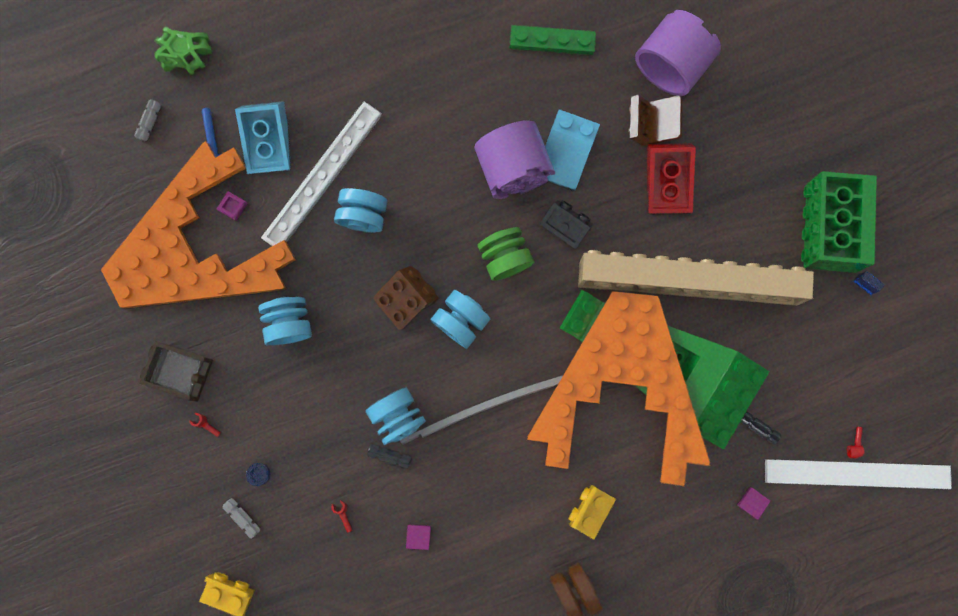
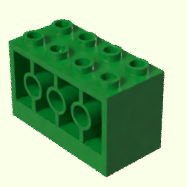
M822 171L805 185L803 191L804 198H806V206L803 209L805 227L802 231V240H805L801 253V261L804 262L805 269L857 273L875 264L877 176Z

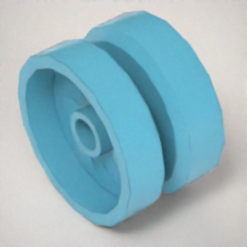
M351 188L341 189L338 203L342 207L336 210L334 222L340 226L357 231L381 232L384 219L379 214L386 212L388 201L382 195L374 192Z

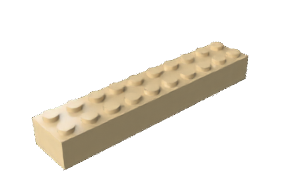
M589 250L588 253L583 254L580 260L578 288L797 306L813 299V272L805 271L804 267H792L791 270L783 269V266L770 265L768 268H763L757 263L739 266L737 262L733 261L714 264V260L708 259L692 262L691 258H678L677 261L669 260L667 256H656L653 259L646 258L644 254H633V257L624 256V253L611 252L610 255L601 254V251Z

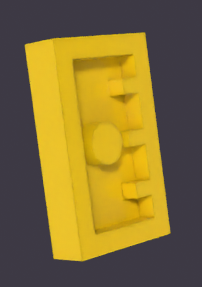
M591 485L590 488L586 487L580 496L582 502L579 508L575 507L568 519L571 521L569 524L571 527L595 539L616 499Z
M215 572V574L206 576L205 582L207 583L199 602L234 616H245L255 590L249 588V584L243 581H236L235 583L228 580V576L223 573Z

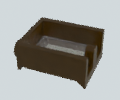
M155 341L154 345L149 349L147 364L140 373L141 380L139 384L186 400L198 402L213 360Z

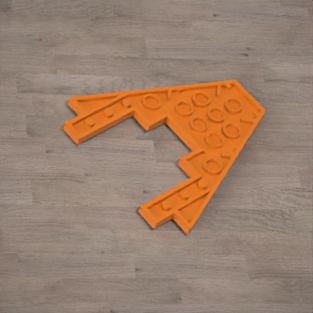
M203 142L101 269L120 308L286 289L277 271L296 259L285 240L227 271L218 254H214L198 263L181 230L184 226L199 219L190 199L246 168L235 148L216 157L209 143Z
M612 291L529 433L527 440L548 443L546 466L568 469L577 401L600 404L602 381L648 387L645 410L668 413L661 483L684 486L687 463L709 466L710 462L659 297Z

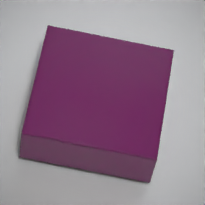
M228 191L217 207V210L237 221L248 203Z
M749 487L737 506L758 520L770 503V500L752 487Z
M408 524L406 548L429 550L431 526Z

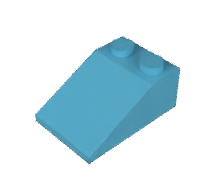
M284 102L247 105L236 108L235 112L247 174L290 170L288 123Z
M562 110L558 111L545 145L555 170L554 175L547 176L549 182L574 191L576 190L600 124Z

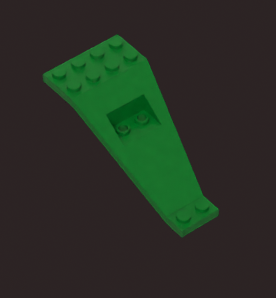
M581 290L560 329L583 343L605 302ZM668 326L675 352L678 354L677 359L701 436L718 447L725 449L770 371L734 349ZM634 385L647 396L648 387Z

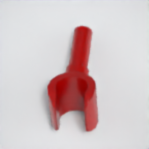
M195 413L200 418L198 423L192 420L189 421L192 426L203 427L216 437H219L221 432L207 423V418L203 414Z
M857 427L855 445L847 447L848 458H858L864 455V447L861 445L862 427Z
M340 501L342 510L339 512L336 506L332 504V511L340 516L347 533L351 532L352 528L346 515V503Z

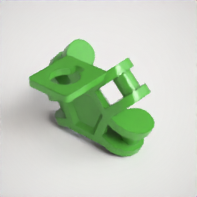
M167 27L163 28L162 32L164 34L161 38L157 37L155 40L161 47L155 52L154 56L158 62L162 63L161 66L164 71L168 72L174 69V67L186 68L190 75H193L194 70L199 67H205L197 54L208 55L212 52L211 47L207 43L209 42L208 34L202 32L188 33L171 30ZM192 54L195 60L188 64L184 58Z

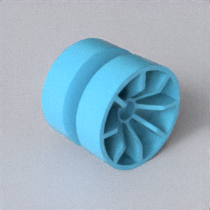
M453 290L445 300L446 305L453 312L450 314L446 310L439 308L430 320L451 339L467 349L476 338L475 334L468 328L469 325L482 331L491 318L475 300L457 290Z

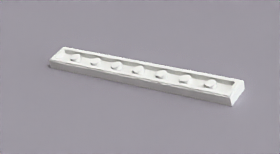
M366 102L362 103L261 238L271 246L282 240L288 242L381 118L382 114Z
M765 460V482L951 489L950 466Z

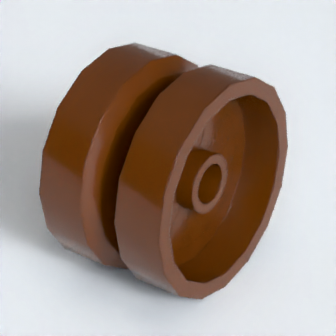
M579 562L568 567V574L572 583L568 584L564 574L561 572L549 577L568 616H584L579 606L581 604H584L588 614L591 616L603 611L597 599L598 594Z

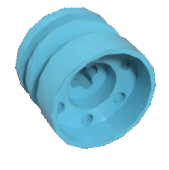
M282 297L259 305V313L265 314L260 317L261 322L272 323V325L262 330L265 345L289 344L312 337L310 322L308 320H299V318L308 314V310L302 308L306 306L305 298Z
M407 387L388 395L366 410L372 424L382 421L385 424L377 431L378 435L389 431L390 434L382 439L384 445L406 438L416 432L426 422L423 416L413 420L412 417L421 412L419 408L408 411L407 407L414 402V399Z

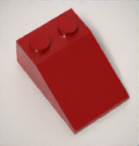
M648 144V213H693L696 147L693 144Z

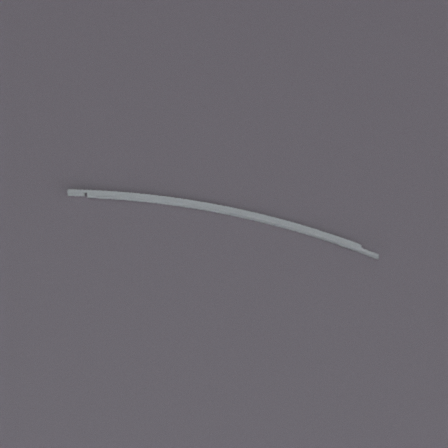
M563 376L515 390L463 410L400 440V442L404 445L418 438L419 434L424 438L492 407L557 386Z

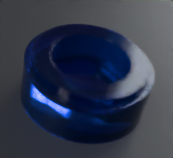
M263 463L251 465L246 472L247 481L253 486L266 484L270 479V469Z

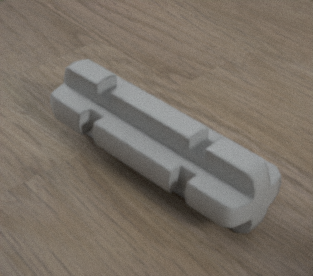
M149 100L146 105L148 109L144 110L138 125L140 129L137 128L135 137L139 140L147 141L149 137L148 131L152 130L157 117L156 113L159 112L161 104L157 101Z
M229 499L223 505V509L227 514H232L230 517L242 530H246L245 534L249 538L255 537L260 532L259 526L256 523H252L253 520L241 507H237L239 504L234 499Z

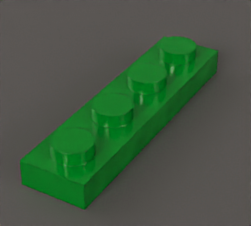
M511 25L510 49L594 55L596 32Z

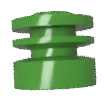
M519 227L498 231L478 244L479 251L484 252L482 254L483 260L494 259L486 266L492 281L516 275L534 264L529 249L518 250L525 243V238L520 237L522 231Z

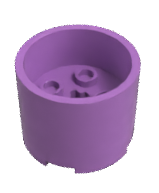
M676 10L674 13L666 15L636 52V63L646 78L658 88L675 96H685L720 54L721 45L716 34L711 35L701 25L704 21L697 16L683 10Z
M519 121L497 128L479 139L474 146L490 191L495 199L507 198L509 193L516 194L520 192V194L531 191L549 181L547 176L555 174L539 129L534 121Z

